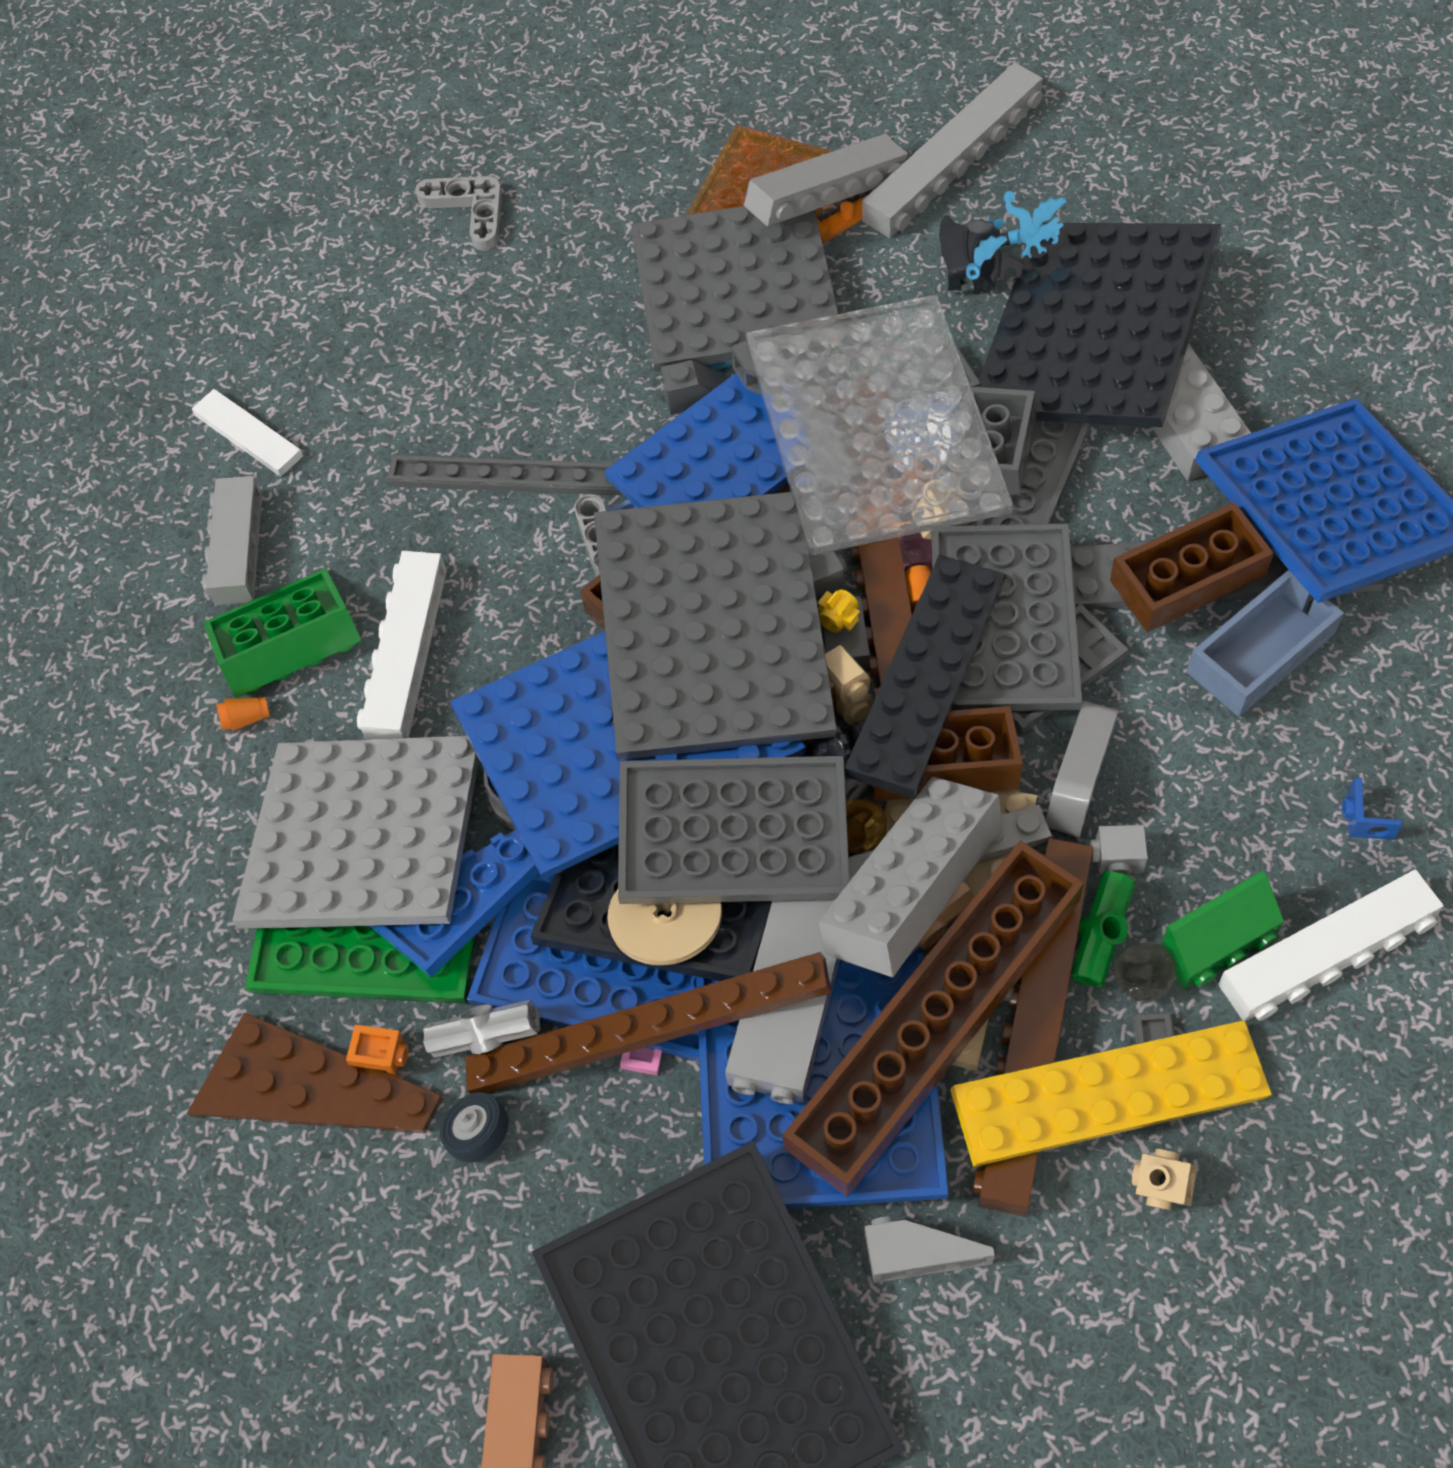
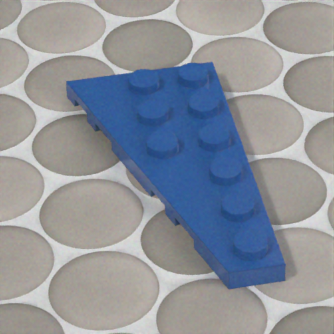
M517 830L505 836L501 832L490 839L492 843L474 853L471 849L462 854L450 924L374 925L370 927L431 978L539 874Z

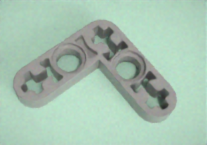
M490 176L425 179L416 185L415 192L418 203L425 208L472 206L470 221L472 245L480 251L491 250L497 245L499 240L502 192L500 183L496 178ZM459 189L466 191L461 196L452 195L454 191ZM483 211H493V214L489 217L479 216ZM482 228H487L488 234H486L485 238H482Z

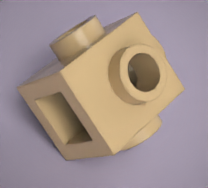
M1155 1149L1154 1156L1142 1153L1141 1162L1136 1161L1132 1173V1185L1137 1186V1195L1147 1197L1146 1205L1170 1210L1171 1203L1191 1207L1198 1166L1179 1161V1153ZM1163 1174H1165L1166 1180L1161 1185L1160 1178Z

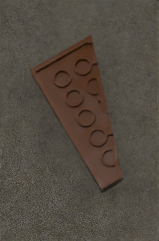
M244 1013L187 1114L191 1117L201 1118L208 1116L222 1117L228 1120L249 1119L271 1123L312 1126L333 1125L340 1126L341 1128L355 1129V1127L374 1128L380 1131L425 1134L443 1099L434 1092L382 1070L350 1066L346 1062V1055Z

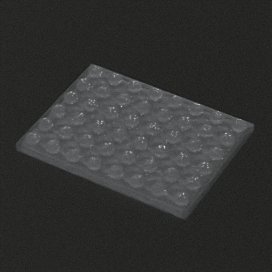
M937 294L746 333L747 347L790 490L795 501L810 556L1012 513L1013 502Z

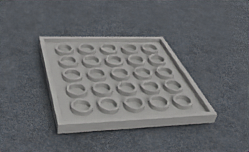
M446 736L278 743L232 920L237 929L450 924L479 765V758L468 737Z

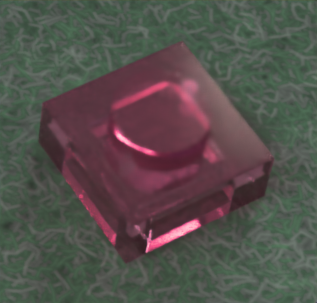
M921 534L898 536L904 571L917 565H925L932 568L931 539H923Z

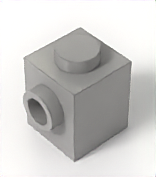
M1144 825L1099 826L1096 840H1090V846H1093L1091 862L1098 863L1099 874H1103L1105 871L1122 873L1127 876L1131 875V873H1143L1148 860Z

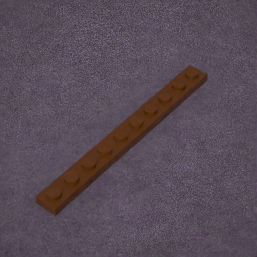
M817 952L506 1044L485 1053L466 1056L467 1092L470 1094L477 1092L489 1093L830 994L832 991L826 958L822 952Z

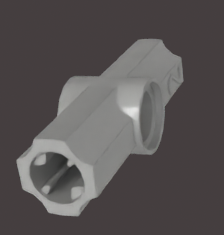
M531 1000L493 1008L490 1004L480 1005L463 1012L458 1017L428 1023L423 1028V1043L427 1053H430L433 1058L471 1050L473 1054L485 1053L499 1047L503 1042L538 1034L541 1029L540 1014L537 1005H534Z

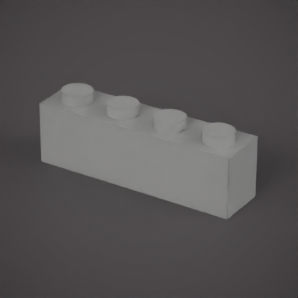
M254 476L215 479V490L210 493V506L213 512L212 519H208L207 522L210 545L205 547V560L208 567L207 574H203L202 577L203 590L206 594L210 595L215 605L248 603L255 598L262 492Z

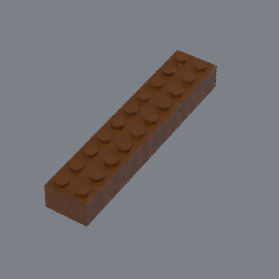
M1020 840L783 1133L784 1149L848 1198L1080 902L1084 883Z

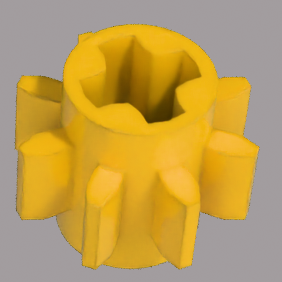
M845 590L835 591L833 595L826 591L817 602L819 605L820 624L830 632L838 633L843 628L850 632L859 621L857 617L860 613L857 609L859 603L852 594Z

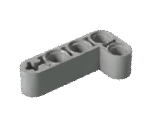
M1083 701L1052 792L1046 817V823L1050 830L1080 838L1119 710Z

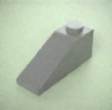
M886 1216L876 1218L871 1221L872 1225L865 1226V1241L873 1283L993 1264L995 1256L993 1247L907 1220L895 1221V1217Z

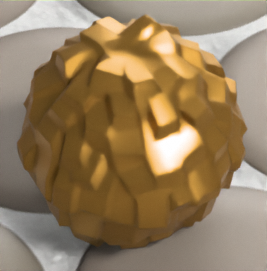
M855 798L846 800L848 852L858 855L875 850L887 833V820L882 808L870 800Z

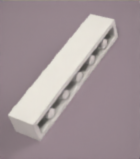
M402 551L399 564L396 563L394 565L393 589L386 596L387 614L385 620H382L379 625L380 643L378 649H375L372 654L373 672L371 679H367L365 683L364 694L366 701L364 709H360L357 716V727L361 729L366 740L409 738L447 573L442 555L439 553Z
M1415 869L1224 971L1218 985L1242 1020L1247 1022L1254 1017L1258 1021L1264 1020L1278 1010L1276 1005L1288 999L1291 1004L1295 1003L1310 993L1309 988L1319 982L1326 986L1337 980L1343 974L1341 970L1353 965L1357 969L1364 966L1374 958L1373 953L1383 947L1387 952L1397 948L1406 940L1405 936L1416 931L1420 935L1430 930L1438 923L1435 918L1444 905Z

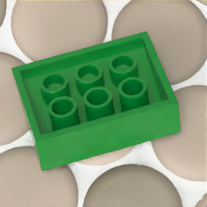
M326 568L203 622L218 665L235 698L241 695L253 694L263 685L274 680H284L292 672L306 666L317 665L323 658L337 652L348 651L355 644L362 641Z

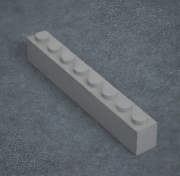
M1014 62L862 200V221L888 238H891L898 231H903L918 212L922 213L926 210L933 198L937 195H942L956 177L960 178L963 176L973 161L980 160L984 156L987 148L994 142L998 143L1012 125L1016 126L1020 123L1027 111L1039 105L1043 96L1041 92L1043 78Z

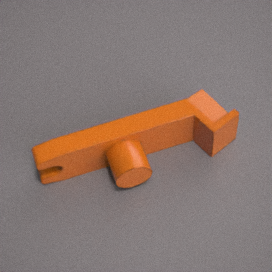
M866 197L858 199L853 203L848 201L841 203L840 211L822 222L817 218L821 240L827 242L862 220V200Z

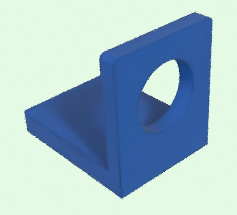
M1354 778L1347 792V797H1344L1342 802V818L1348 819L1349 837L1394 840L1402 827V820L1364 817L1362 778ZM1374 827L1388 828L1385 831H1371L1369 829Z

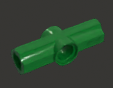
M1113 871L1103 872L1091 912L1085 915L1079 923L1078 932L1081 942L1070 975L1073 977V980L1082 985L1094 988H1102L1104 986L1116 945L1122 943L1128 935V923L1125 917L1136 884L1133 882V878L1125 874Z

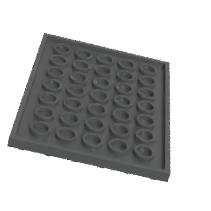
M799 491L594 512L618 760L836 737V722Z

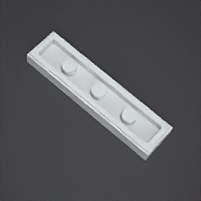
M215 389L192 408L196 417L280 477L303 457L299 448Z

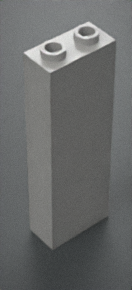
M849 875V881L854 877V875ZM835 899L772 901L753 971L822 952L826 958L832 991L840 959L825 954L819 920ZM832 993L740 1019L725 1071L727 1085L732 1086L734 1091L744 1095H754L755 1092L771 1095L770 1098L782 1104L790 1105L794 1101L804 1103Z

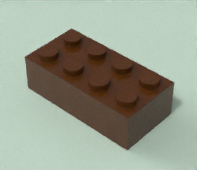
M1233 502L1114 558L1110 582L1148 633L1265 577L1274 553L1236 503Z
M1011 706L951 711L916 797L932 776L987 792L1019 790L1023 761ZM872 785L874 801L910 799V797Z

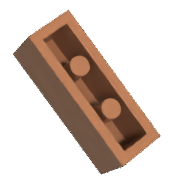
M493 1354L481 1468H546L545 1455H540L541 1438H547L549 1433L550 1416L549 1411H544L545 1394L552 1393L553 1369L547 1368L548 1363L542 1356Z

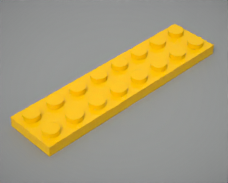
M1245 1020L953 1085L950 1089L973 1167L1266 1099L1272 1095Z

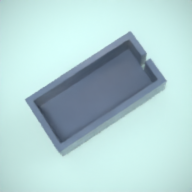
M1288 570L1192 651L1186 672L1235 715L1240 717L1336 634L1344 612L1329 600L1317 603L1314 599L1308 615L1304 612L1311 595L1291 571Z

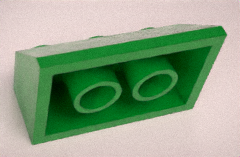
M1260 871L1167 926L1158 955L1184 990L1194 984L1198 988L1207 985L1217 976L1216 971L1225 966L1229 969L1245 961L1248 958V952L1257 947L1260 951H1263L1279 939L1278 933L1284 920L1269 879L1264 871Z

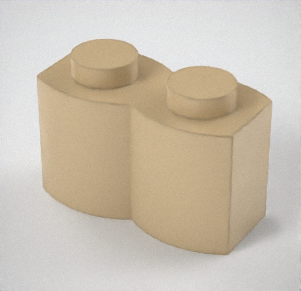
M839 645L825 654L828 678L835 684L836 712L848 725H852L855 722L864 720L873 705V699L868 693L870 678L845 648Z

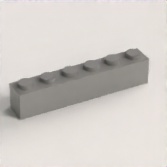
M883 134L750 179L744 206L768 227L877 188L906 161L908 153Z

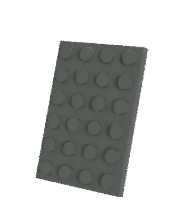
M1069 523L931 526L932 569L938 556L943 555L1005 573L1004 584L951 711L1011 706L1012 711L1081 710L1082 691Z
M843 756L620 761L619 904L833 900L839 896L850 882Z

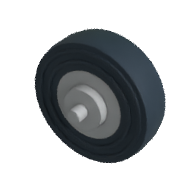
M477 1092L461 1098L448 1110L442 1121L440 1139L444 1148L454 1158L462 1162L472 1163L483 1160L501 1145L507 1134L509 1126L507 1111L495 1097L487 1093Z

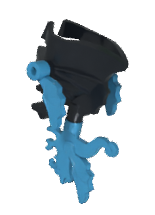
M1010 190L1005 192L1004 201L1006 202L1007 212L1016 216L1020 222V229L1000 233L999 229L1004 224V219H997L995 221L990 218L987 221H984L982 218L979 220L971 219L967 225H960L953 221L949 215H944L940 224L939 240L941 253L948 270V290L962 291L960 279L969 278L973 281L975 294H979L981 291L988 292L989 287L996 286L995 279L1005 280V271L1008 268L1016 269L1017 277L1021 278L1020 275H1022V269L1025 266L1023 259L1013 256L1012 253L1009 255L1006 252L1002 253L1000 247L1025 243L1026 247L1022 251V256L1028 255L1029 258L1032 257L1030 253V247L1036 246L1039 254L1042 251L1047 252L1046 247L1040 245L1041 240L1046 239L1048 241L1052 237L1054 239L1052 244H1056L1060 233L1059 229L1064 225L1063 222L1057 223L1059 221L1058 217H1054L1047 224L1042 223L1043 221L1050 220L1055 211L1067 202L1066 198L1054 199L1050 197L1045 202H1039V206L1034 209L1031 219L1028 210L1011 204V202L1015 201L1014 192Z

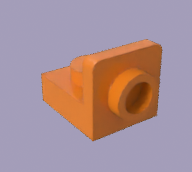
M355 1024L346 1062L350 1066L385 1070L387 1073L397 1077L399 1067H405L409 1047L408 1044H405L399 1030Z

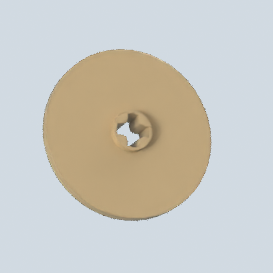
M618 889L613 895L608 909V926L616 945L630 958L650 965L676 964L694 957L714 939L722 918L721 902L619 904ZM660 911L664 913L671 911L672 915L667 918L665 915L658 916V913Z

